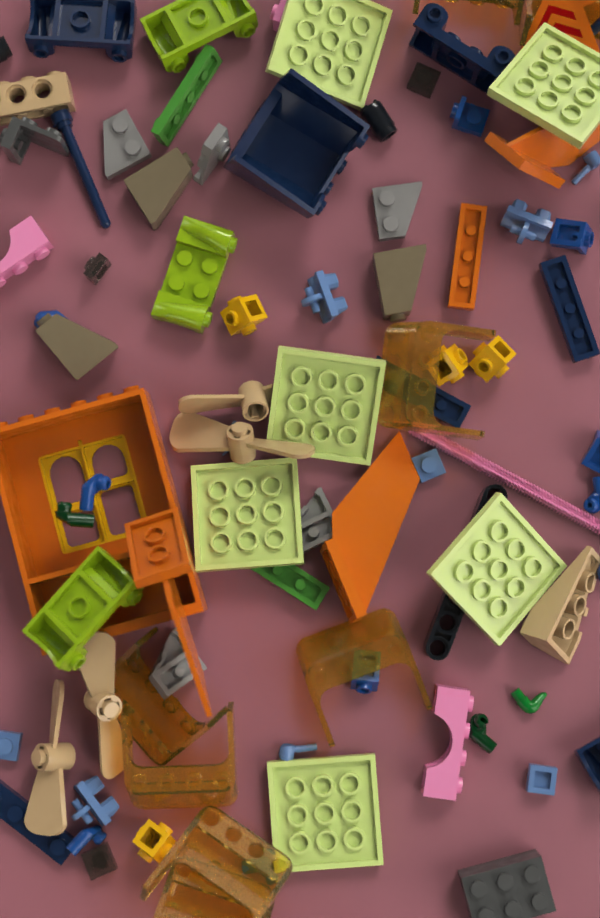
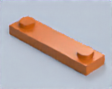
M461 203L447 308L474 311L487 206Z

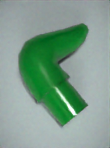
M517 688L511 695L524 712L532 714L539 709L547 693H539L532 700H529L527 695L525 696L520 688Z

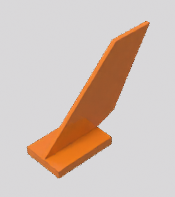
M600 124L580 149L540 126L511 142L492 132H489L484 141L519 170L560 189L565 179L552 170L551 167L570 165L600 141Z
M400 431L332 512V539L325 541L320 549L350 624L360 621L367 615V608L420 480Z
M178 507L125 523L124 527L135 586L139 589L161 581L163 582L169 609L208 718L212 716L204 673L174 577L193 571L181 515Z

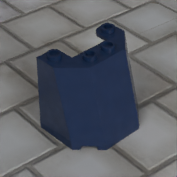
M291 68L278 80L267 99L260 105L232 149L224 168L308 219L315 214L318 216L325 208L327 202L324 201V198L334 185L331 180L336 173L339 175L347 165L345 158L348 153L356 147L360 149L369 137L366 132L370 125Z

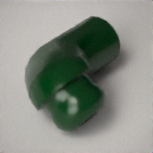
M57 503L55 514L59 520L72 527L93 528L94 514L72 513L71 503Z
M482 713L475 714L469 722L470 738L490 754L497 746V743L486 735L488 718Z

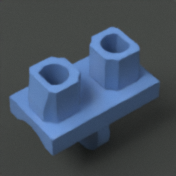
M516 199L512 205L508 206L500 226L510 229L509 232L518 235L516 241L518 244H522L524 238L544 243L553 225V222L550 221L551 212L538 209L534 215L526 212L528 207L526 202Z
M323 270L315 272V275L307 280L309 287L304 289L307 297L301 300L302 307L311 306L313 314L319 312L322 323L325 324L331 322L335 317L347 310L348 306L343 296L334 299L332 297L331 290L339 287L336 274H324Z
M97 775L85 782L82 780L73 786L86 804L83 806L78 798L71 802L77 811L71 816L74 821L81 817L86 825L93 821V818L88 813L89 810L101 826H106L112 821L110 817L116 813L120 806L112 796L99 804L94 795L105 786Z

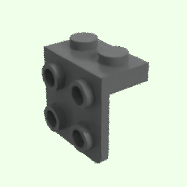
M13 116L8 128H4L0 135L1 148L10 161L21 165L31 142L66 157L70 154L66 142L61 137L62 134L59 131L47 127L46 130L37 126L36 122L26 117L19 119Z

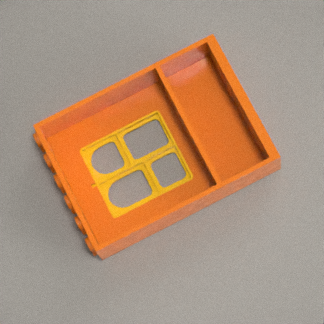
M139 385L124 388V393L114 396L113 393L98 395L97 400L87 403L86 400L75 401L70 404L71 408L60 410V407L45 410V415L34 417V414L24 415L17 418L18 422L9 425L6 421L0 422V495L32 619L97 546L110 553L132 575L126 533L113 535L110 532L101 499L103 492L128 485L133 488L141 518L178 507L193 571L174 577L186 616L208 609L199 574L195 571V559L151 396L145 388L139 389ZM104 445L116 446L125 457L128 471L123 476L110 479V488L105 491L100 490L94 496L93 512L100 537L96 541L71 547L67 542L63 523L55 514V511H57V500L51 481V467L61 457L75 458L80 463L85 481H87L95 474L92 461L94 453ZM80 501L71 503L72 513L82 512L79 509ZM163 582L145 586L142 591L143 597L136 605H129L128 607L120 605L98 631L106 632L113 637L173 620ZM40 647L42 656L48 655V654Z

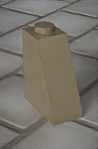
M178 147L124 179L126 187L153 230L160 227L193 178L191 168L194 164L186 152L182 154Z
M426 244L373 253L372 262L383 320L390 319L391 323L406 320L405 316L410 315L427 250Z
M47 313L36 322L39 326L35 330L36 333L76 380H79L118 348L115 342L57 313L54 316Z

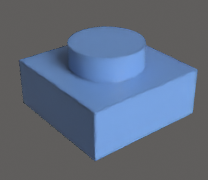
M436 448L411 458L421 483L446 473Z
M0 730V759L19 760L23 733Z
M529 763L526 791L555 796L558 768Z

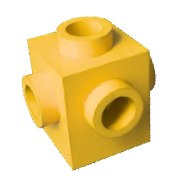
M257 294L234 297L227 302L228 306L220 311L231 336L240 333L243 336H247L257 330L256 326L268 318Z
M497 335L488 345L482 342L472 352L475 357L468 364L487 383L493 376L499 379L509 369L506 364L517 353Z
M455 343L448 348L443 344L431 353L433 358L424 364L439 387L448 381L453 384L465 376L463 370L469 366L465 352L458 348Z
M150 819L138 830L132 841L140 849L137 854L149 864L154 860L160 865L164 860L166 861L172 856L175 844L177 843L171 836L174 832L163 822L157 825Z

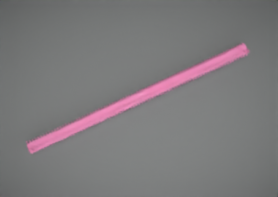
M417 421L411 425L408 431L409 435L412 434V436L415 435V438H421V441L424 440V443L427 441V444H429L430 442V446L433 444V447H435L436 445V449L438 447L439 450L442 449L441 452L445 450V453L448 452L447 455L451 453L450 456L454 455L453 458L456 457V460L459 458V461L462 460V463L465 461V464L468 463V466L471 464V468L473 466L474 469L477 467V471L479 469L480 472L483 470L482 474L486 472V475L489 474L488 477L492 475L491 478L495 477L494 480L498 478L497 482L501 480L500 483L504 482L503 485L507 483L506 486L509 485V488L513 486L512 489L515 488V491L518 489V493L520 491L521 494L524 492V496L526 494L527 497L530 495L529 499L533 497V500L536 499L535 502L539 500V503L542 502L541 505L545 503L544 507L548 505L547 508L551 507L550 510L554 508L553 511L557 510L556 513L560 511L559 515L563 513L562 516L566 515L565 518L569 516L568 519L572 518L571 521L575 519L574 522L578 521L577 524L580 522V526L583 524V527H585L586 525V529L589 527V530H591L592 528L591 532L595 530V533L598 532L597 535L600 534V519L598 520L597 517L595 518L591 514L589 515L588 512L586 513V511L580 510V508L571 505V503L565 502V500L556 497V495L541 489V487L539 488L535 484L529 483L526 479L523 480L520 476L518 477L514 473L509 472V470L494 464V462L482 458L479 454L476 455L473 451L470 452L467 448L464 449V446H458V443L456 444V442L447 439V437L435 433L432 429L429 430L426 426L423 427L420 423L417 424Z

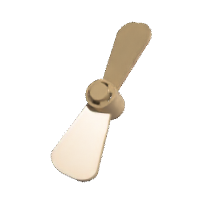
M247 381L239 387L238 394L187 395L179 399L178 408L182 413L192 414L241 406L243 417L251 422L261 421L267 417L271 408L273 384L263 386L258 381Z
M179 413L174 419L169 436L172 449L178 453L229 451L231 460L238 464H246L253 461L256 457V450L294 459H306L315 453V447L311 444L254 438L253 427L248 423L236 422L228 426L197 413Z
M97 631L84 645V648L87 650L86 661L79 668V671L87 687L84 705L98 717L100 772L106 779H112L126 768L130 753L117 720L122 711V702L114 694L116 643L114 638L106 632Z
M55 679L53 684L49 743L38 744L31 755V761L37 770V774L24 817L25 826L31 833L44 836L59 835L67 827L63 770H70L76 759L75 749L71 743H58L64 700V682L61 679Z

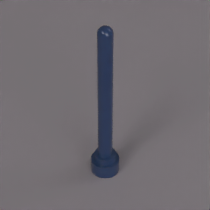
M69 109L58 110L50 115L53 127L63 134L100 225L105 229L109 228L111 225L110 219L71 129L73 126Z

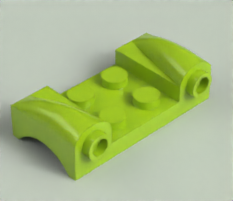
M176 0L140 18L143 30L167 72L179 73L186 68V64L189 62L187 53L231 31L238 38L251 37L258 27L256 12L247 0Z
M184 215L162 288L158 291L151 312L153 319L173 323L203 335L205 327L209 328L213 313L210 311L229 254L234 253L238 238H235L234 231Z
M97 546L25 626L22 632L48 654L58 669L65 671L78 670L86 661L87 650L84 648V645L120 605L123 607L136 605L143 597L142 591L144 587L137 589L133 576L110 553Z

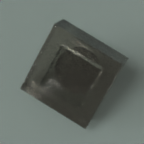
M417 62L406 89L430 99L441 72Z
M99 252L96 257L92 256L87 261L83 274L96 285L112 264L108 258Z
M108 842L81 854L91 880L118 868Z

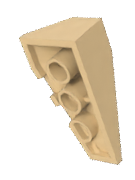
M591 546L585 547L532 607L527 618L523 621L520 634L531 645L565 664H570L581 640L582 632L578 631L582 616L587 617L589 610L586 607L588 593L594 591L598 577L597 569L600 565V556Z

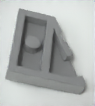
M126 109L103 121L105 175L108 180L152 157Z
M219 122L202 146L201 156L197 164L200 169L193 177V180L201 186L220 160L223 162L231 151L228 129Z
M422 181L372 188L379 242L405 238L422 189Z
M321 487L314 492L315 495L301 509L304 553L332 539L333 510Z
M176 627L169 633L148 677L163 700L193 679ZM199 657L202 670L204 671L207 667Z

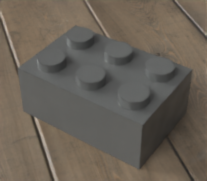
M536 849L457 870L470 918H533L556 911L543 860Z

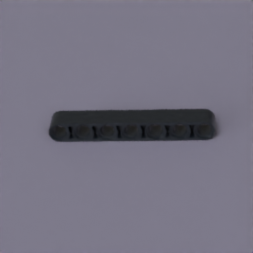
M498 484L485 487L480 493L470 521L488 502L487 494L491 489L502 493L507 499L508 495L505 488ZM444 591L423 645L426 655L437 661L445 659L450 653L464 616V612L456 604L454 605L450 602L449 596ZM443 615H450L453 619V624L449 629L444 630L440 627V618ZM435 640H440L443 643V650L440 654L434 655L430 652V644Z

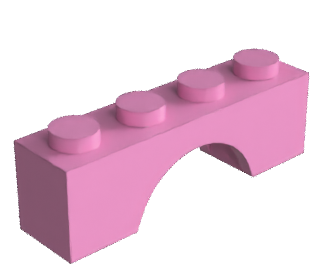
M29 216L9 230L11 238L10 247L6 256L0 261V288L6 284V279L14 274L19 275L28 269L30 263L34 260L44 259L49 255V250L54 248L32 216Z
M435 684L432 711L447 724L449 744L439 759L424 764L421 793L425 797L456 801V795L462 792L463 778L459 777L460 766H465L467 754L466 750H463L464 739L469 738L470 723L466 722L467 714L472 712L474 696L470 695L471 691L467 688Z

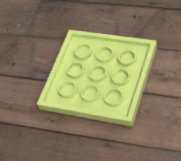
M287 0L265 72L281 78L292 68L337 102L360 111L367 99L393 10L371 0Z
M544 22L490 85L487 96L580 149L600 124V53Z
M279 345L267 439L311 444L315 447V453L311 458L371 466L386 360Z
M278 458L253 460L246 464L228 462L190 466L195 571L197 573L304 564L297 459Z
M495 492L426 573L495 645L501 646L567 565L504 495Z
M375 753L298 758L290 761H267L275 873L384 865Z

